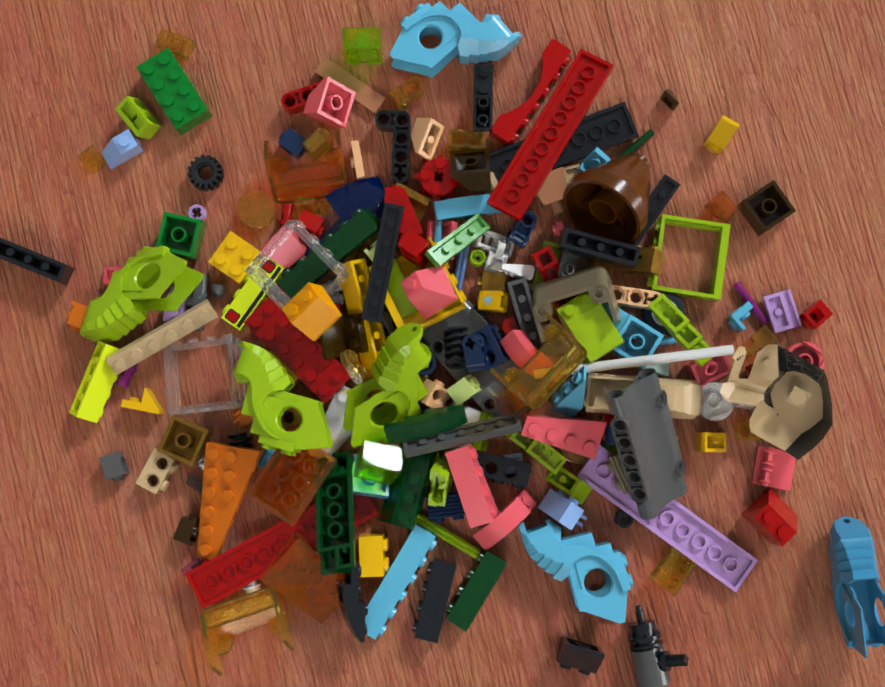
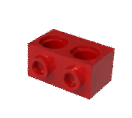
M409 229L407 233H403L399 238L398 246L405 259L423 270L430 261L425 256L426 251L431 248L430 244L426 239Z

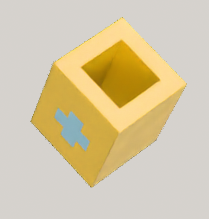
M480 290L477 298L478 310L507 313L509 294L502 291Z

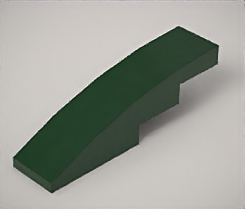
M463 404L425 409L424 414L406 416L404 421L387 423L384 425V431L388 444H394L450 430L467 423L468 419Z

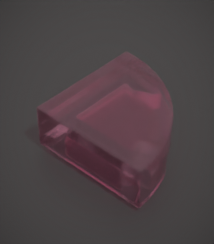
M196 558L180 571L185 576V573L200 566L204 560Z

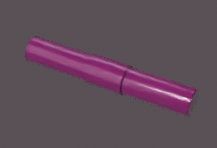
M740 282L733 285L734 289L745 303L748 301L753 306L751 311L761 324L764 325L769 322Z

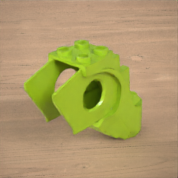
M143 246L142 250L137 251L136 256L128 258L121 270L113 271L108 288L101 297L97 296L93 301H89L80 329V335L95 342L110 343L118 341L123 335L126 336L131 329L134 330L138 323L141 325L147 318L149 311H178L181 304L203 280L204 274L187 267L188 261L169 252L170 249L166 246ZM174 281L172 293L166 298L161 299V295Z
M408 323L391 333L387 337L385 345L381 346L376 363L372 365L371 372L374 377L346 392L343 428L345 431L352 430L351 445L353 448L384 440L387 444L388 441L384 431L385 424L404 421L406 416L418 415L422 412L418 401L428 395V392L418 373L428 368L432 354L427 345L420 343L424 331L420 324ZM376 389L382 390L365 401L367 394ZM386 402L382 407L374 409L378 404Z
M238 340L237 346L243 349L232 373L238 383L249 384L241 413L254 417L250 432L260 435L258 442L262 443L261 447L276 451L279 448L281 449L280 453L289 456H296V453H300L301 450L332 448L333 440L324 412L323 402L289 393L295 384L292 376L288 375L286 368L282 366L281 361L276 359L271 352L259 346ZM288 408L298 410L302 418L300 426L291 432L285 431L281 424V417Z

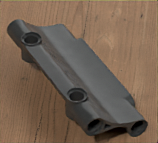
M468 299L464 302L465 309L423 329L422 338L429 345L431 353L434 354L457 381L470 374L478 380L481 391L472 398L484 412L490 413L493 418L518 412L520 418L522 414L550 391L541 379H534L533 376L522 370L511 358L510 361L489 371L481 370L469 373L467 368L451 369L445 366L447 359L444 358L446 353L444 350L446 345L444 343L446 338L444 331L450 327L465 326L468 328V331L463 332V334L470 335L487 325H494L500 339L502 340L505 337L493 321L483 311L478 310V306L472 305ZM439 342L443 344V350L439 348ZM491 352L489 354V360L493 363L495 360V356ZM489 399L495 402V407L490 405Z
M648 368L640 371L633 383L628 387L613 390L606 394L610 413L615 415L610 423L629 493L631 498L636 501L640 517L644 520L653 519L665 505L688 492L684 477L685 463L681 455L668 406L667 394L665 390H661L656 370Z

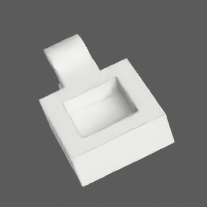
M498 238L495 252L489 250L484 265L485 271L500 273L492 270L491 267L494 264H506L508 255L503 254L506 248V240Z

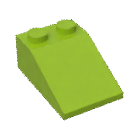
M588 291L556 309L559 320L590 363L624 343L603 306L594 303L590 299Z

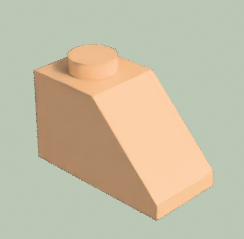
M417 118L411 132L415 153L428 161L432 160L444 126L432 118Z

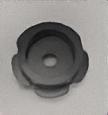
M620 509L616 512L614 522L620 528H627L632 525L633 518Z

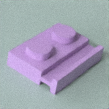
M790 289L762 297L773 334L802 326Z

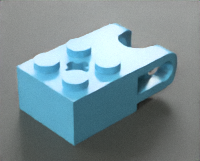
M608 302L603 303V308L624 340L623 344L610 352L619 358L653 355L664 335L620 308L622 320L613 321ZM636 338L638 340L637 343L639 344V346L634 347L631 343V340H634ZM637 366L635 368L642 370L645 366Z

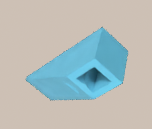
M584 365L576 371L568 381H565L557 391H554L551 397L553 411L572 418L583 409L587 366Z

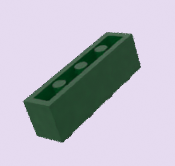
M486 550L485 553L481 551L476 559L477 566L475 569L471 568L466 576L468 581L465 586L461 585L455 594L457 596L454 603L450 602L445 610V613H447L446 619L466 632L507 565V561L489 550Z

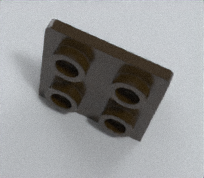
M362 313L342 315L320 336L325 360L351 353H365L369 351L364 321L361 319Z

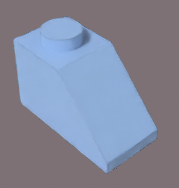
M128 129L113 137L101 153L112 170L144 150L136 136Z

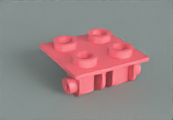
M758 445L752 484L790 491L796 458L784 450Z

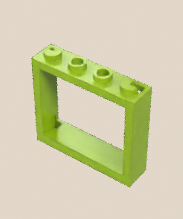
M662 214L655 221L654 230L657 231L656 238H653L652 246L658 247L659 251H662L665 225L718 232L710 294L657 286L658 276L651 275L647 277L646 286H649L651 291L670 292L680 297L713 302L721 300L731 224Z

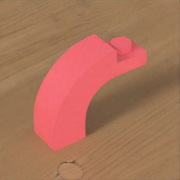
M511 330L500 341L509 357L522 370L533 377V369L557 367L566 363L562 356H549L539 351L532 344L524 330Z
M525 489L522 490L496 515L493 522L482 525L473 537L486 551L522 522L537 503Z

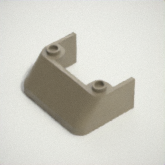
M594 266L540 283L534 287L533 315L541 343L552 341L546 322L553 315L551 302L587 291L594 303L603 304L608 302L613 321L622 320L606 268Z

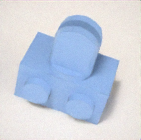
M550 488L538 506L540 510L570 530L573 529L575 524L582 528L584 524L578 521L579 518L587 520V517L583 515L584 510L578 506L580 502L560 489L556 492Z

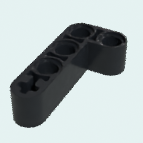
M380 110L375 115L376 127L382 132H393L392 181L394 185L401 183L406 186L409 183L410 115L406 111ZM382 118L389 120L386 124L379 123V120ZM402 118L407 120V123L404 125L398 124V121ZM405 137L407 141L401 144L397 142V139ZM399 155H404L406 160L398 162L396 158ZM399 169H402V180H398Z

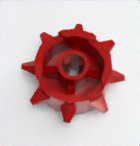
M440 154L438 158L430 161L423 159L424 166L420 173L413 175V178L421 184V189L418 193L427 195L431 199L433 198V202L440 201V199L455 198L454 192L456 187L462 184L451 177V162L444 158V154ZM442 177V182H439V180L436 182L435 178Z

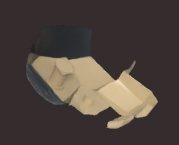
M770 344L757 352L748 379H740L739 374L747 352L745 350L746 347H738L732 357L734 363L730 374L722 382L720 394L728 402L755 406L749 416L750 433L779 447L799 460L825 437L833 425L832 401L828 379L824 370L778 345Z

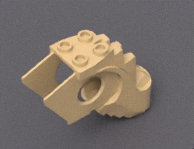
M589 372L588 377H586L587 396H585L583 402L586 412L610 413L606 394L613 390L628 387L633 383L636 376ZM658 377L661 390H665L667 394V402L672 418L694 419L702 413L705 398L703 387L695 380Z

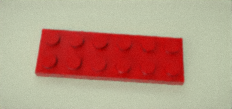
M270 295L243 323L324 404H327L353 375L336 358L325 360L322 345L317 340L312 341L296 328L282 310L283 306Z

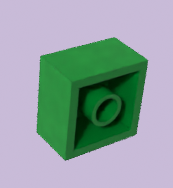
M164 212L156 247L166 246L170 249L169 252L174 255L198 261L207 224L200 219Z

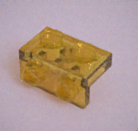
M671 546L649 578L675 596L697 564Z

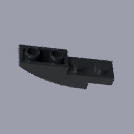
M474 64L473 131L492 132L493 65Z
M356 562V568L345 574V579L337 580V593L340 609L349 630L357 640L363 643L365 642V635H367L365 616L368 614V607L359 598L361 595L359 585L361 566Z

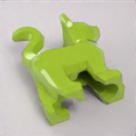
M444 449L443 455L433 464L430 470L431 492L428 496L429 506L445 507L446 496L454 481L445 455L448 449Z

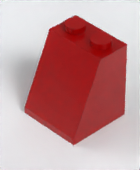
M398 185L385 187L384 204L386 202L404 206L398 241L401 235L407 233L409 229L422 237V228L405 188H401Z
M770 487L742 513L769 543L783 547L797 533V515Z

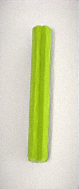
M418 512L416 524L472 558H478L481 552L479 548Z

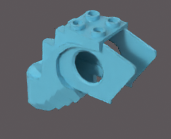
M440 1L434 6L427 2L425 5L420 3L411 16H406L400 22L401 33L389 55L393 58L391 63L393 68L428 76L432 79L456 56L460 64L469 65V62L478 64L479 62L498 61L511 52L523 36L520 32L512 33L502 22V18L499 15L486 14L483 21L480 22L460 2L451 10ZM426 35H435L441 39V43L436 48L428 49L422 46L420 40Z
M550 519L545 520V524L529 530L525 529L523 522L518 524L524 548L536 565L543 568L545 572L550 573L551 577L556 580L563 581L568 577L574 603L578 607L579 612L584 611L619 624L625 622L628 590H631V586H633L632 577L625 569V566H628L625 554H622L617 549H612L611 543L608 541L595 543L590 531L561 537V527ZM593 569L602 570L606 578L604 586L598 591L588 590L584 586L586 574Z

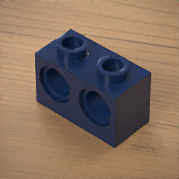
M487 325L474 332L486 337L485 346L487 354L489 356L492 352L495 356L494 362L490 361V368L484 371L492 370L510 361L509 355L500 343L501 339L494 325ZM471 341V345H476V342Z

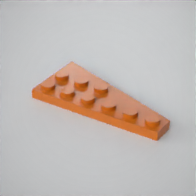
M215 442L206 443L197 558L211 560L220 555L227 532L233 524L234 515L240 507L248 488L250 477L256 469L257 460L263 450Z

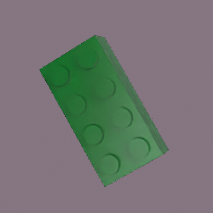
M168 47L136 67L180 135L213 116Z

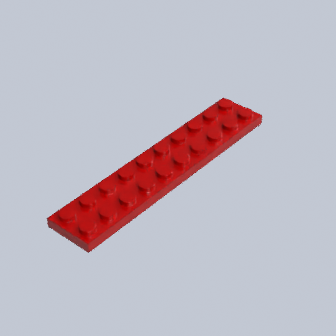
M580 49L487 200V205L521 222L612 72L613 64Z
M353 494L354 527L378 515L369 496ZM316 504L185 573L202 609L317 548ZM223 578L233 587L232 589L227 591Z

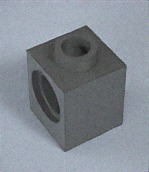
M123 451L99 458L106 480L113 479V482L125 479L124 475L130 474Z

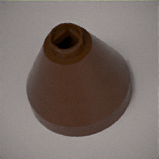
M639 153L623 155L585 170L573 178L564 191L563 206L567 216L579 231L630 245L637 240L648 221L651 166L647 158Z

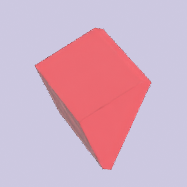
M727 355L713 357L702 368L694 360L683 366L691 380H695L701 386L716 382L731 371Z

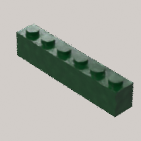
M360 208L355 211L350 221L346 220L337 227L339 229L337 232L327 235L323 239L324 243L320 246H314L309 251L311 254L306 258L302 257L296 261V266L292 270L290 268L282 273V278L278 283L291 299L308 282L316 284L379 231L380 222L370 209L362 210Z

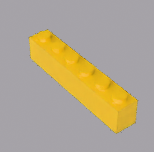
M365 258L336 266L348 314L363 312L370 278ZM363 320L369 351L359 353L365 378L374 377L371 372L372 365L376 363L377 355L380 354L381 346L385 345L386 338L382 322L377 323Z

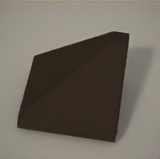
M670 89L665 90L660 97L673 111L679 104Z

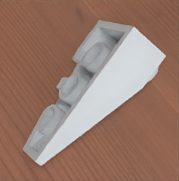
M343 386L334 395L325 414L333 440L332 448L310 449L309 455L318 459L331 457L332 453H335L352 435V430L345 431L343 428L346 392L350 388Z

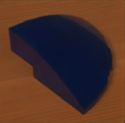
M378 176L346 184L324 196L342 223L346 220L350 221L353 218L352 214L360 208L362 210L370 209L377 219L379 217L382 218L385 189Z

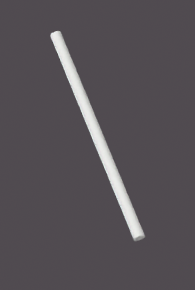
M733 345L677 351L533 369L534 379L573 375L584 365L587 366L586 373L734 355Z

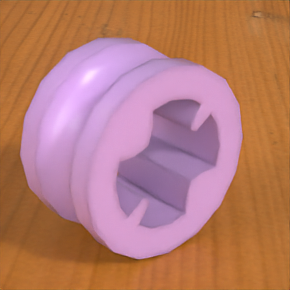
M199 204L192 205L188 210L189 217L194 218V211L201 209L200 213L202 215L200 217L196 216L195 219L204 221L207 217L206 210Z

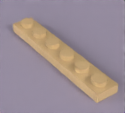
M208 299L107 356L106 362L118 375L218 317V314Z

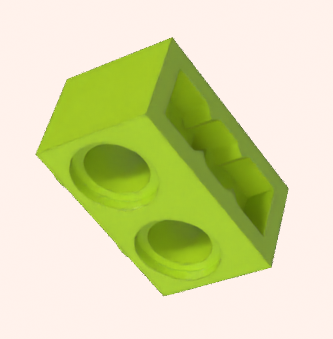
M126 96L115 108L137 137L151 139L162 127L139 98Z

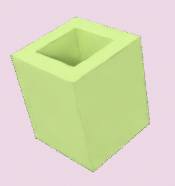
M470 374L460 379L446 391L456 405H461L480 392L481 389L478 380Z

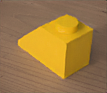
M723 115L713 126L703 145L709 152L720 154L740 124Z

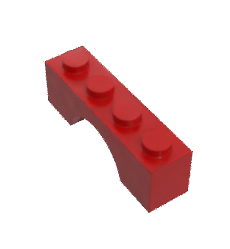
M549 245L529 255L543 282L559 278L557 276L559 262ZM574 295L555 301V304L559 308L577 296Z

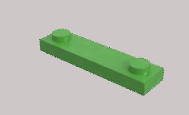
M477 213L427 250L425 256L438 269L485 234L491 226Z

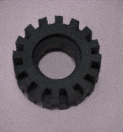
M200 155L201 158L195 157L196 160L194 162L191 160V166L187 168L189 170L187 175L190 182L201 191L208 192L209 189L213 191L214 187L218 188V184L223 182L222 177H224V170L221 164L210 155H207V157ZM203 167H210L213 170V174L208 180H203L199 177V171Z

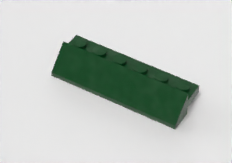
M421 409L422 412L419 413L418 415L424 414L425 411H424L423 409ZM403 442L400 443L390 478L389 497L384 500L379 521L414 530L418 512L422 510L430 481V470L435 462L437 451L406 458Z
M351 450L332 453V457L318 459V475L315 476L317 553L320 554L321 575L324 576L339 573L347 574L356 568Z

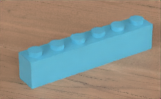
M418 524L411 531L367 606L368 614L365 616L367 635L373 639H376L378 635H383L387 628L384 625L388 618L392 619L397 611L395 605L398 601H403L407 594L405 588L408 584H413L417 577L415 571L418 567H423L427 560L425 554L428 550L432 551L437 543L435 540L436 535Z

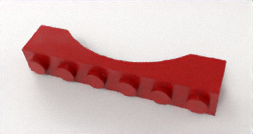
M552 38L541 56V78L534 93L518 108L501 114L492 126V132H489V136L504 146H509L517 141L520 136L518 134L521 128L525 129L530 121L528 118L530 114H535L540 107L538 102L542 97L544 99L547 97L551 90L549 88L551 83L557 82L561 75L559 72L562 67L566 68L572 59L570 58V49Z

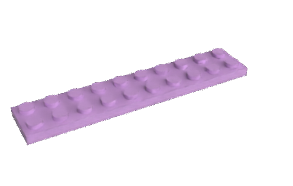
M599 445L595 460L589 458L577 474V477L728 588L737 592L758 560L675 499L665 505L653 519H642L636 501L631 498L630 493L624 494L622 490L618 491L615 486V474L610 473L606 462H608L607 456L612 455V453Z

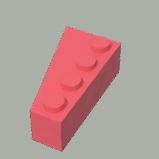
M522 414L520 422L523 431L517 433L595 460L607 422L601 419Z
M469 443L448 449L445 455L470 528L493 522L499 511L485 479L483 468L479 464L476 448L472 447V444Z

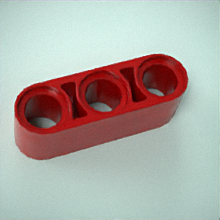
M321 81L284 94L281 98V104L285 112L291 115L303 112L307 100H304V97L309 95ZM289 101H295L292 107L286 106Z

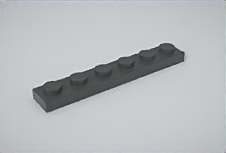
M518 412L468 423L428 437L403 442L404 454L406 458L512 434L523 431Z

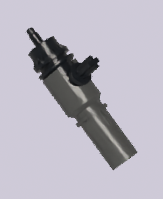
M641 605L635 606L637 621L629 624L630 634L628 636L629 643H632L629 645V648L631 649L630 653L637 687H668L671 682L669 675L671 668L688 666L689 658L686 654L670 655L668 651L663 650V640L659 639L661 638V633L656 629L655 621L645 620Z

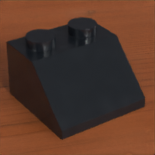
M562 636L556 661L560 663L559 666L562 668L571 669V667L579 669L578 672L590 675V672L597 673L605 654L598 646Z

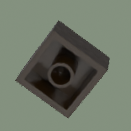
M774 180L737 205L758 237L796 212Z

